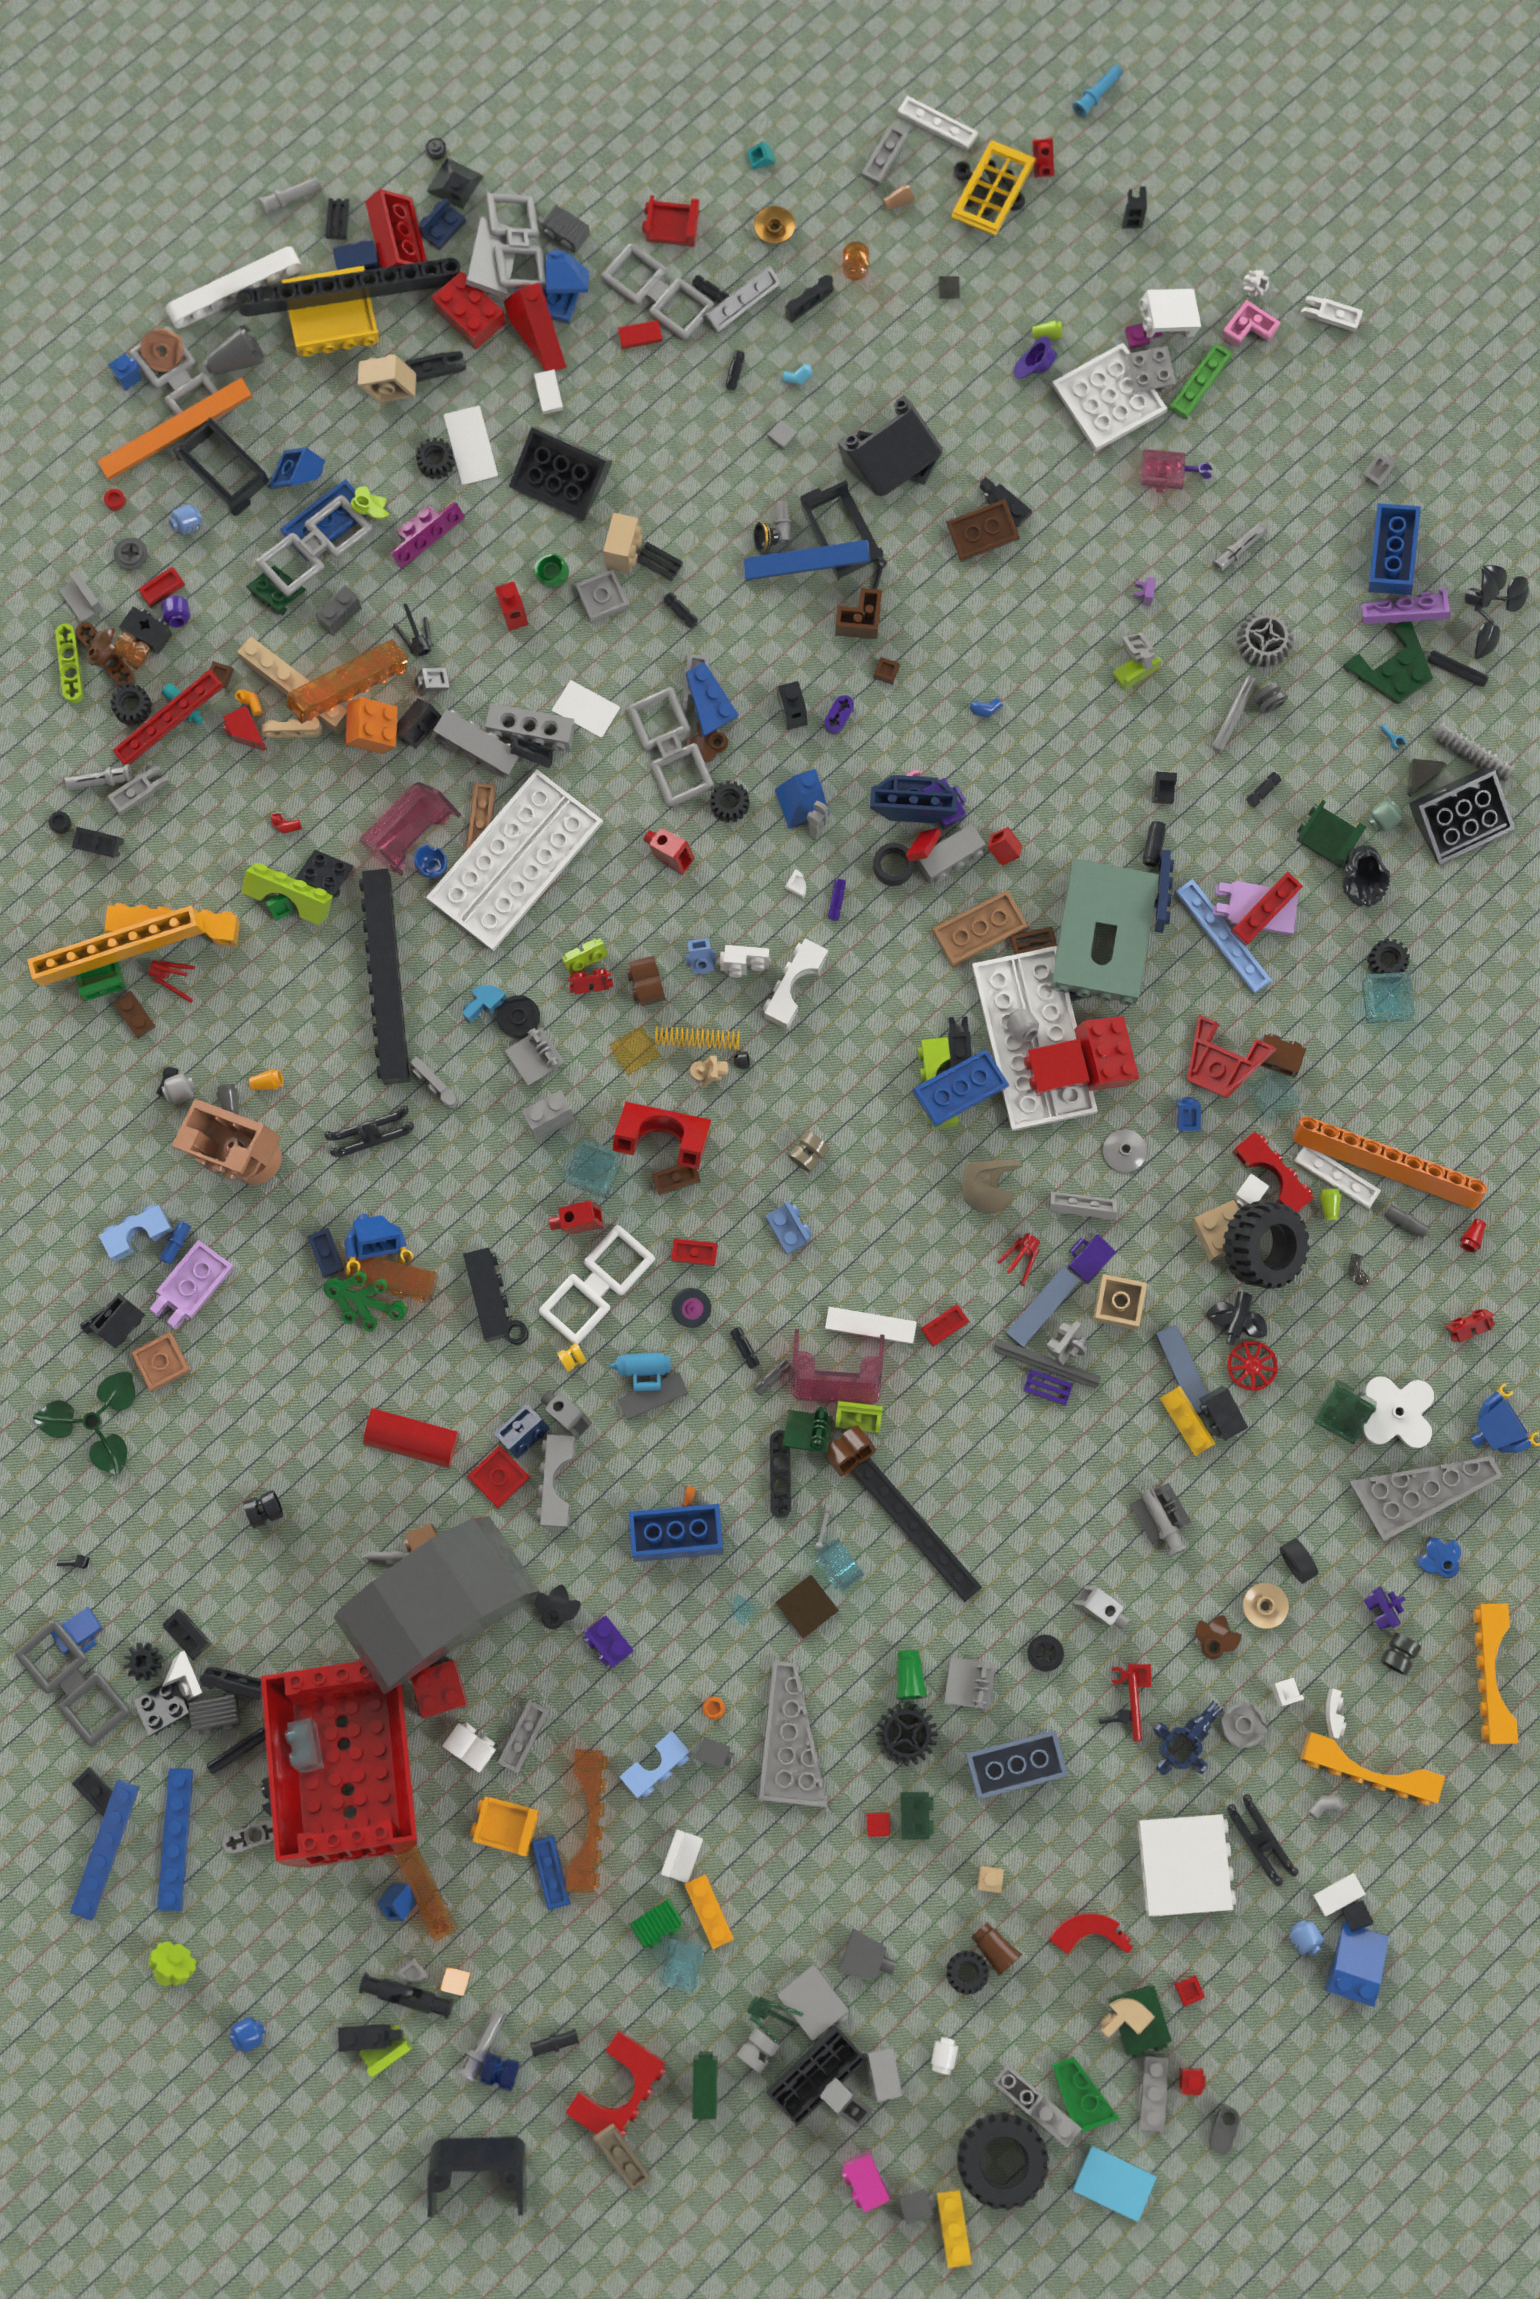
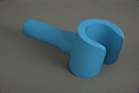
M1385 724L1380 727L1391 740L1390 746L1392 749L1398 750L1400 748L1396 744V740L1402 745L1406 744V739L1403 736H1396Z

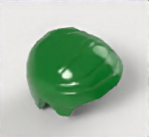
M549 554L537 561L534 566V575L543 586L554 589L567 581L569 567L560 555Z

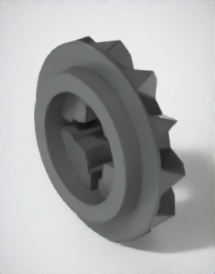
M133 537L121 540L114 549V558L117 564L129 571L134 568L139 569V566L145 564L148 556L146 545L140 539ZM133 548V551L136 555H134L130 561L128 555L126 554H130Z

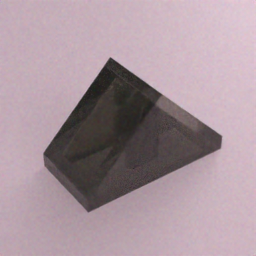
M1413 759L1409 765L1407 795L1409 797L1413 796L1442 773L1447 764L1443 761Z

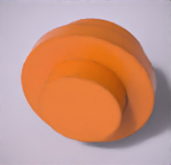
M709 1697L703 1703L702 1710L708 1719L717 1720L724 1715L725 1704L718 1697Z

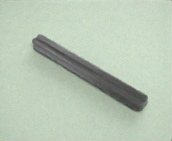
M997 1339L993 1347L994 1352L1093 1388H1097L1099 1385L1100 1376L1065 1363L1062 1366L1055 1359Z

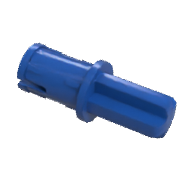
M183 1221L178 1222L171 1238H167L168 1243L160 1256L161 1261L166 1264H172L180 1247L183 1248V1242L192 1228L189 1224Z

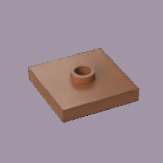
M171 1331L130 1352L150 1392H154L191 1372Z

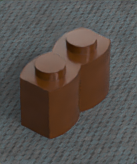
M650 956L629 962L630 968L626 969L629 982L634 981L635 988L631 989L634 1001H639L640 1006H645L666 1000L655 957Z
M857 1425L847 1429L840 1439L829 1442L827 1454L823 1453V1455L837 1474L842 1477L850 1473L859 1463L869 1459L876 1452V1448Z

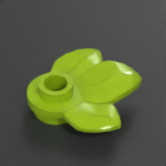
M366 486L356 489L355 497L350 502L353 511L358 514H367L375 519H384L389 516V513L383 509L386 504V498L370 495V491Z

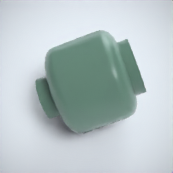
M1383 800L1370 810L1372 819L1369 822L1376 830L1381 829L1384 832H1388L1401 822L1400 815L1402 811L1393 800L1390 802Z

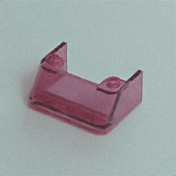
M417 782L410 786L361 836L359 842L390 871L402 876L404 872L400 868L405 864L406 856L404 852L432 824L443 825L449 820L450 815L459 818L461 814L440 790Z
M795 1329L791 1393L793 1397L799 1401L838 1403V1401L868 1405L876 1404L881 1393L885 1335L880 1334L878 1357L869 1356L864 1358L860 1364V1373L815 1370L814 1357L808 1352L798 1351L799 1329Z

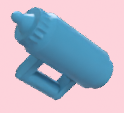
M664 1353L625 1354L624 1356H618L616 1362L609 1364V1368L617 1370L618 1375L633 1376L634 1391H661V1375L671 1373L670 1355H665ZM637 1376H657V1382H637Z

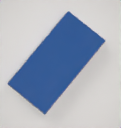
M346 479L283 526L280 529L281 533L285 537L295 533L302 540L311 533L305 527V522L339 495H343L351 502L352 498L355 497L356 490ZM340 505L317 523L316 526L331 542H334L355 526L357 522ZM292 543L294 548L300 553V555L306 560V562H308L309 560Z
M987 1049L913 1088L912 1093L933 1126L937 1127L1008 1088L1009 1083Z

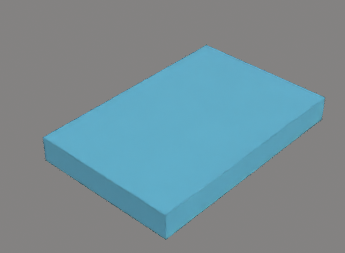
M1091 2145L1072 2190L1139 2222L1157 2176Z

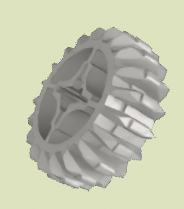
M1264 610L1260 616L1255 612L1253 617L1247 616L1246 622L1243 621L1241 623V629L1237 631L1239 637H1237L1236 643L1240 644L1238 651H1244L1242 657H1250L1249 664L1257 661V667L1264 663V666L1267 668L1270 662L1273 666H1276L1278 661L1283 662L1285 656L1290 655V649L1294 646L1292 642L1294 634H1290L1293 629L1292 627H1286L1288 620L1281 621V614L1278 617H1274V611L1267 615ZM1259 626H1265V628H1263V629H1261V630H1259V629H1255V631L1252 630V629H1254V628H1256V627H1259ZM1266 632H1267V636H1266L1267 641H1266L1265 645H1263V644H1264V640H1263V639H1264V636H1265V634H1266ZM1252 643L1256 644L1257 647H1258V649H1256V648L1252 645ZM1269 648H1278L1277 650L1272 652H1265Z

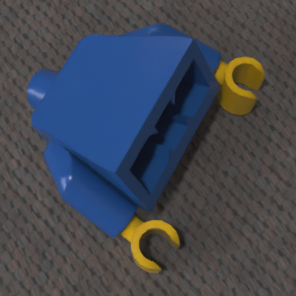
M367 1214L359 1215L357 1220L353 1222V1228L348 1231L345 1239L346 1258H349L346 1274L350 1275V1267H355L357 1271L360 1270V1263L356 1261V1257L361 1260L400 1251V1255L397 1258L399 1265L403 1266L405 1263L404 1257L410 1263L413 1259V1253L405 1247L407 1244L401 1228L388 1222L381 1215L369 1217Z
M1507 1384L1501 1385L1497 1392L1493 1393L1483 1402L1478 1412L1479 1421L1476 1424L1481 1431L1470 1437L1476 1448H1479L1489 1443L1493 1450L1498 1449L1502 1453H1519L1531 1447L1540 1446V1442L1535 1443L1533 1440L1534 1436L1539 1433L1529 1434L1507 1400L1513 1394V1391L1505 1394L1502 1389Z

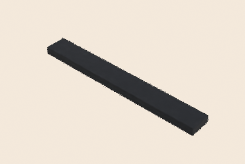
M871 1458L859 1463L852 1470V1473L964 1602L982 1588Z

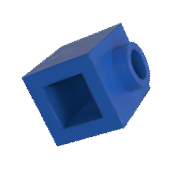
M126 353L108 364L113 376L125 391L142 380L138 371L140 369L139 364L134 358L130 359Z

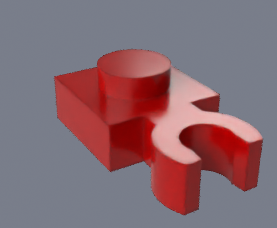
M1128 1664V1671L1121 1667L1112 1668V1671H1119L1121 1673L1119 1680H1112L1113 1684L1123 1683L1125 1680H1128L1127 1672L1136 1671L1138 1687H1152V1664Z

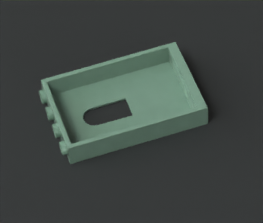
M1073 859L1070 867L1050 988H1054L1055 991L1060 993L1076 992V995L1081 997L1097 996L1102 1001L1113 999L1118 1000L1119 1003L1124 1005L1136 1004L1140 994L1159 874ZM1096 922L1117 926L1112 959L1106 965H1098L1091 958Z

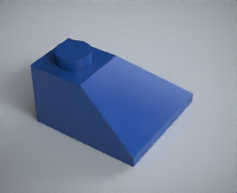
M554 250L547 253V294L588 293L589 270L568 252Z
M307 447L285 450L268 487L270 489L290 487L316 480L323 472L325 460Z
M816 769L794 775L775 789L789 829L808 823V813L814 810L817 811L814 808L816 801H820L827 806Z

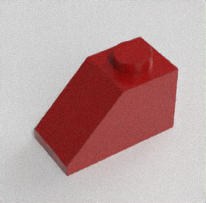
M246 706L222 716L226 723L222 726L228 737L232 735L235 742L262 751L267 749Z

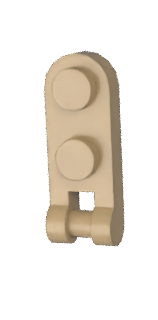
M315 717L310 718L306 722H300L295 719L288 720L287 722L268 720L262 725V735L268 738L318 737L323 733L320 721Z

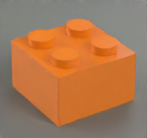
M363 697L348 703L346 745L381 754L395 748L398 707Z

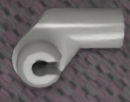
M1336 1795L1321 1796L1308 1812L1318 1819L1325 1810L1340 1812L1344 1808V1803Z

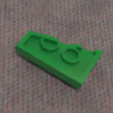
M1073 2056L1051 2064L1068 2116L1082 2128L1080 2133L1120 2119Z

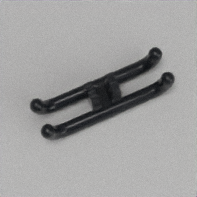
M402 1106L400 1110L341 1131H327L324 1136L328 1141H337L356 1134H360L363 1140L343 1148H331V1156H347L411 1133L414 1130L412 1122H407L404 1127L382 1135L379 1130V1126L404 1118L409 1112L408 1107Z
M1245 1794L1242 1799L1243 1803L1259 1829L1251 1834L1234 1804L1228 1805V1814L1268 1878L1275 1886H1281L1283 1880L1275 1872L1264 1852L1272 1848L1289 1875L1297 1876L1298 1869L1292 1864L1252 1801V1796Z

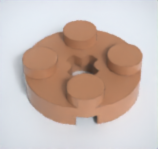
M155 329L143 338L141 354L152 369L159 372H167L178 366L182 361L184 354L182 339L169 329ZM162 345L167 349L164 355H161V351L158 350V347Z

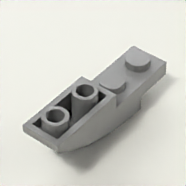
M1008 2064L993 2082L994 2085L1066 2148L1072 2144L1082 2131L1081 2127Z

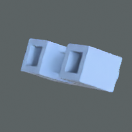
M151 1205L146 1207L143 1213L125 1218L123 1220L124 1223L118 1226L112 1225L107 1227L99 1237L110 1259L117 1262L135 1252L131 1245V1239L136 1232L147 1231L149 1237L156 1242L173 1233L174 1229L164 1209L160 1205Z
M673 1731L655 1745L662 1757L661 1764L657 1769L648 1771L639 1762H636L620 1776L621 1780L637 1798L642 1796L645 1799L655 1790L652 1786L660 1780L663 1783L672 1775L670 1770L677 1765L680 1768L690 1759L687 1756L690 1751Z

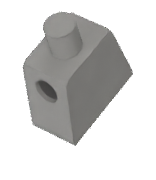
M1085 1585L1073 1603L1107 1626L1114 1624L1122 1630L1129 1621V1618L1121 1613L1124 1607L1096 1586Z

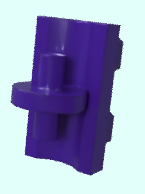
M1382 1587L1376 1588L1364 1600L1370 1611L1381 1606L1384 1614L1375 1618L1376 1624L1380 1630L1391 1626L1392 1628L1398 1626L1401 1621L1393 1607H1395L1398 1614L1404 1612L1400 1603L1406 1599L1404 1596L1397 1599L1394 1591L1387 1594L1391 1600L1389 1602Z

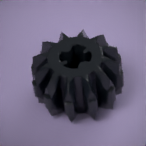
M147 1642L144 1647L142 1643H137V1650L130 1647L129 1652L132 1655L124 1656V1659L130 1660V1663L125 1664L124 1668H132L128 1672V1676L132 1677L135 1675L136 1681H140L142 1677L145 1681H150V1674L155 1677L158 1676L155 1668L162 1669L163 1665L158 1664L157 1661L162 1660L163 1656L156 1655L159 1648L154 1647L151 1649V1643ZM141 1657L147 1658L145 1660V1663L147 1664L146 1666H140V1664L142 1663L140 1660Z

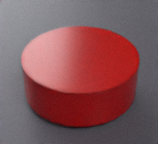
M110 489L104 495V503L111 511H119L124 508L126 498L121 490Z

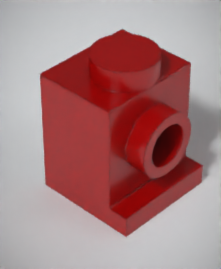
M1179 2067V2092L1182 2095H1201L1206 2085L1203 2069Z

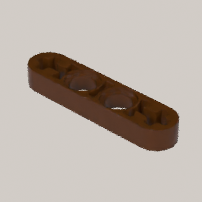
M85 622L78 625L76 635L89 651L92 640L90 641L83 634V631H88L92 638H94L98 631L92 624ZM114 651L101 666L121 689H123L122 685L124 684L129 687V683L135 685L134 674ZM110 659L118 661L117 666L114 668H108L107 662ZM122 671V673L126 677H128L129 681H122V678L118 673Z

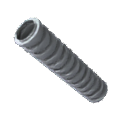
M1445 722L1440 724L1433 735L1435 740L1438 738L1440 743L1444 742L1445 746H1451L1450 749H1456V753L1459 754L1461 752L1463 757L1467 756L1468 760H1474V764L1479 763V767L1482 768L1484 766L1485 768L1495 770L1497 777L1503 778L1502 781L1508 780L1515 769L1514 764L1511 766L1509 761L1505 762L1503 761L1504 758H1498V754L1493 755L1491 750L1488 752L1486 747H1480V743L1475 744L1473 739L1470 741L1468 736L1464 737L1462 732L1460 734L1457 733V729L1452 730V726H1446Z

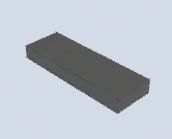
M676 1373L661 1380V1391H635L619 1398L618 1401L626 1419L630 1420L689 1393L680 1373Z

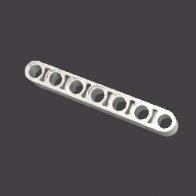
M293 247L282 248L171 301L166 305L165 310L174 327L183 328L236 303V295L240 290L273 285L298 273L302 269V264Z

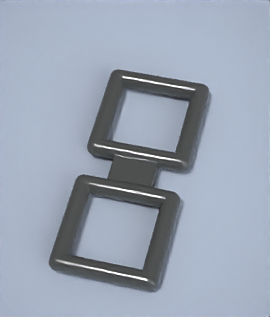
M54 1619L16 1652L17 1659L45 1693L50 1694L60 1686L68 1695L59 1703L58 1709L88 1746H94L130 1714V1708L100 1672H95L88 1679L82 1674L79 1668L87 1662L88 1657L58 1620ZM55 1631L76 1659L53 1680L48 1682L27 1654ZM97 1683L119 1712L91 1735L69 1707Z

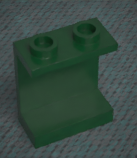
M1322 800L1319 806L1314 804L1308 813L1311 816L1307 823L1303 821L1298 828L1299 836L1296 841L1341 868L1349 853L1364 833L1366 826L1359 822L1357 827H1354L1325 809L1326 801Z

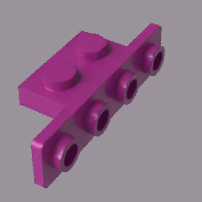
M456 502L451 503L439 514L427 506L396 531L398 536L404 541L390 553L398 567L403 568L465 518Z

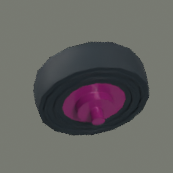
M697 1288L681 1290L672 1300L671 1306L672 1315L675 1320L688 1328H695L704 1324L708 1320L712 1309L710 1299L706 1293Z

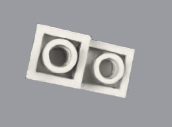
M1329 1689L1326 1703V1722L1330 1738L1339 1739V1736H1343L1346 1729V1722H1343L1345 1716L1336 1714V1711H1340L1343 1704V1697H1340L1342 1691L1336 1689Z

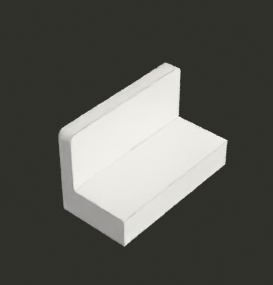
M677 1829L661 1875L687 1883L703 1839Z

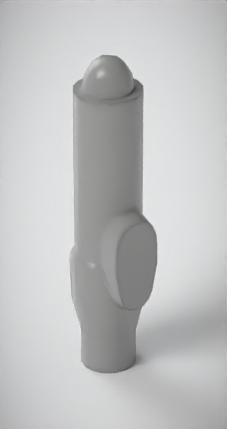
M400 1551L369 1552L365 1555V1558L369 1561H385L387 1564H396L410 1553Z

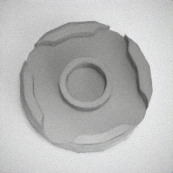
M1249 1702L1235 1703L1230 1705L1222 1715L1221 1731L1224 1738L1231 1745L1238 1748H1250L1262 1741L1266 1734L1267 1720L1260 1708Z

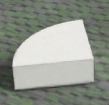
M795 869L785 889L804 899L806 895V882L803 875Z

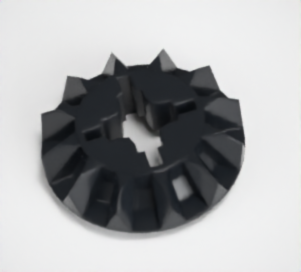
M1040 1635L1030 1642L1027 1655L1029 1662L1035 1669L1048 1672L1056 1669L1062 1663L1064 1650L1060 1641L1055 1637ZM1040 1644L1046 1650L1054 1648L1051 1651L1052 1653L1049 1654L1050 1663L1045 1657L1037 1659V1656L1042 1652Z

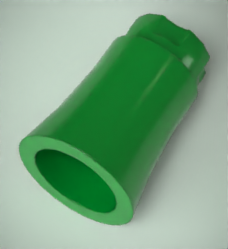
M918 1650L898 1652L896 1699L915 1700L927 1698L920 1652Z

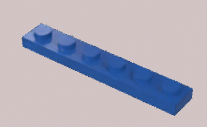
M169 1768L157 1910L182 1911L194 1769Z
M120 1779L116 1780L71 1908V1914L90 1921L95 1918L139 1792V1786Z

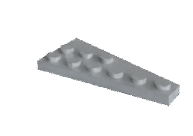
M773 1660L759 1800L828 1807L797 1664Z

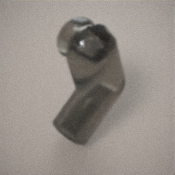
M1351 1254L1348 1275L1355 1284L1359 1286L1368 1285L1370 1277L1360 1268L1363 1256Z

